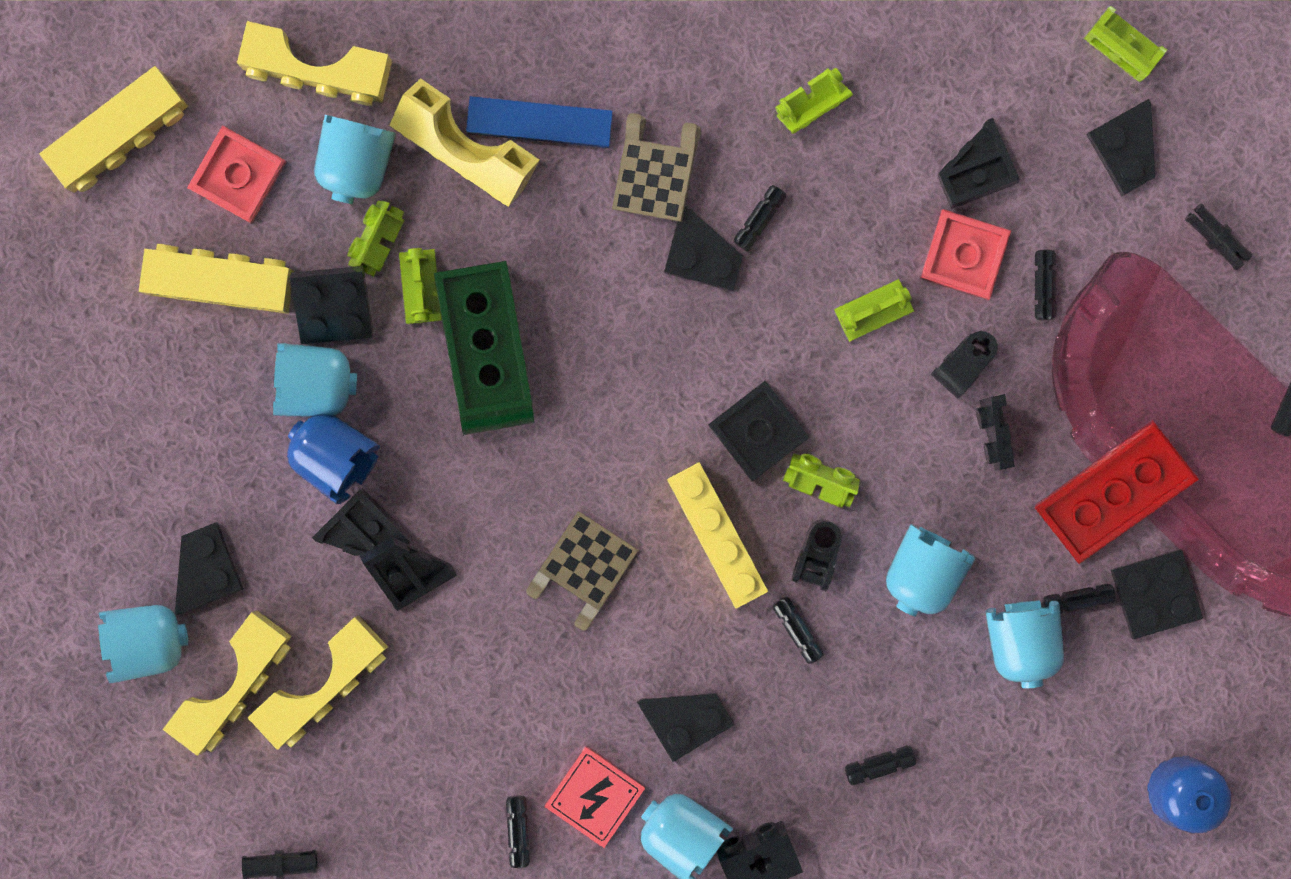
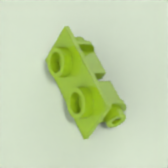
M827 68L823 73L807 82L811 90L810 94L807 95L805 90L800 87L786 97L779 100L780 104L775 107L778 113L776 116L794 134L831 109L838 107L843 101L853 96V93L841 82L843 77L837 68L833 70Z
M379 200L376 206L372 204L367 210L363 219V224L366 225L361 238L356 237L353 240L347 254L351 258L348 263L349 266L355 267L363 264L364 273L372 277L375 276L376 271L381 272L391 250L379 244L381 238L394 243L405 221L402 219L404 211L394 206H391L390 210L387 211L390 203Z
M422 248L408 249V252H400L399 260L406 324L442 321L434 273H437L435 249L422 250Z
M898 279L834 309L850 342L914 312V309L910 303L912 298L906 287L903 288Z
M793 453L790 466L783 477V481L789 483L788 487L812 496L816 484L822 486L818 499L842 508L843 505L850 508L854 496L858 494L860 479L855 478V475L845 468L836 467L832 469L822 465L821 461L813 455L802 454L800 456Z

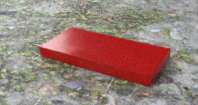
M1152 420L1035 505V509L1077 563L1080 564L1194 484L1199 478L1155 421Z

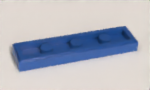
M470 96L466 133L609 148L613 111Z

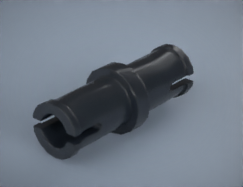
M1202 203L1196 206L1193 211L1203 221L1191 212L1186 216L1185 221L1189 222L1207 240L1205 245L1210 250L1215 248L1233 266L1234 270H1238L1244 265L1235 255V252L1247 262L1253 254L1231 234L1232 229L1227 224L1222 225Z
M316 849L292 853L275 850V854L242 856L243 879L276 876V879H285V875L318 872Z

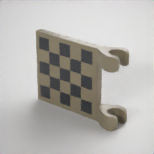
M630 113L626 121L625 143L612 209L682 222L695 153L701 136V127L694 123H684L681 132L680 148L641 141L646 127V118L640 114Z
M578 511L526 589V593L533 599L539 598L550 579L586 602L574 623L576 627L585 631L638 550Z

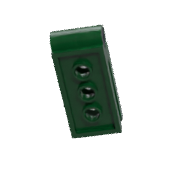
M507 261L434 273L463 436L535 423ZM472 295H480L486 300L487 308L480 314L471 313L466 307V300ZM479 330L488 331L493 337L491 348L487 350L476 348L472 341L474 333ZM490 365L498 370L499 381L496 385L486 386L480 381L479 372L482 367Z

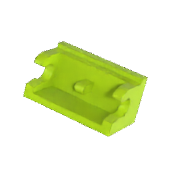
M1110 5L1083 39L1138 82H1141L1150 74L1167 52V49L1154 44L1115 13L1116 9Z

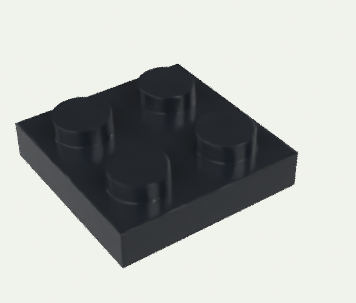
M364 266L291 272L289 279L301 344L373 338V324Z
M766 381L762 382L708 424L709 428L751 482L810 438Z
M1182 549L1111 569L1131 639L1141 638L1203 619Z

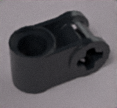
M985 331L970 334L954 351H951L943 359L944 362L934 369L931 376L957 399L960 398L997 354V340L992 334ZM973 340L975 342L984 340L987 343L984 347V350L987 352L986 356L984 354L974 356L972 353L975 349L972 344Z
M821 519L810 525L794 567L792 582L797 583L801 580L820 586L822 591L826 592L828 590L842 540L841 531L833 522ZM829 527L833 530L834 538L829 545L819 546L816 544L814 537L819 528ZM806 568H809V569H812V570H816V571H819V572H821V573L818 574V573H815V572H812V571H808V570H806Z

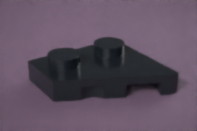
M1149 99L1086 134L1121 197L1155 178L1152 108Z
M993 118L988 119L983 124L981 130L959 150L958 155L953 160H950L938 173V180L951 209L1019 183L1020 178Z
M685 206L682 222L677 221L664 273L734 291L743 255L691 209Z
M1005 394L979 400L981 407L976 408V417L980 429L986 428L989 443H984L987 463L989 465L994 464L995 470L1015 467L1010 426L1008 423L1005 424L1002 407L1007 406Z
M363 488L312 537L315 542L343 549V552L354 556L364 554L390 537L408 545L413 541Z
M218 522L181 536L175 603L176 615H181L244 589Z
M393 537L360 555L364 566L397 611L457 576L450 563Z
M716 693L642 698L637 701L672 762L735 725Z

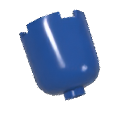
M324 414L312 416L305 422L300 420L293 426L288 435V438L291 440L287 451L290 467L335 504H342L351 497L346 491L355 481L362 485L379 458L373 452L380 449L379 444L336 416Z
M1190 756L1174 757L1168 761L1161 762L1152 772L1147 786L1149 802L1154 814L1166 824L1191 834L1207 833L1219 827L1227 818L1231 807V791L1224 777L1205 762Z

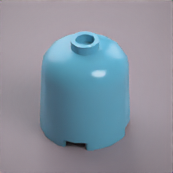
M325 114L314 166L316 181L322 188L333 192L331 199L353 204L354 198L366 199L374 196L382 185L396 133Z
M286 343L277 344L278 353H276L274 375L276 397L273 402V415L312 417L324 414L336 416L341 413L347 406L349 395H356L357 373H350L347 357L339 350L332 348Z
M910 524L886 576V586L890 594L899 600L896 607L916 617L918 611L925 614H938L950 604L976 559L975 556L964 549L962 552L949 547L951 541L923 527L918 529L917 526Z
M1040 600L1005 604L1006 612L996 613V608L987 609L985 612L996 670L1003 678L1013 682H1021L1022 688H1036L1043 686V679L1054 676L1061 669L1064 662L1060 607L1057 601L1049 602L1048 608H1041Z
M151 605L99 612L100 619L106 623L98 625L102 660L110 659L113 670L106 673L109 683L164 673L178 665L181 659L182 646L188 645L186 624L178 625L177 618L170 608L163 605Z
M683 794L667 796L660 804L653 800L641 816L646 821L641 831L643 848L678 879H696L691 875L692 872L695 871L700 875L724 842L719 837L722 833L728 837L733 830L726 822Z

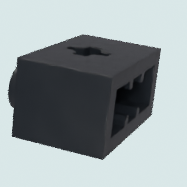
M783 821L777 823L768 822L760 825L753 833L743 837L734 836L728 838L716 851L727 879H788L803 873ZM760 854L761 858L755 860L754 856Z

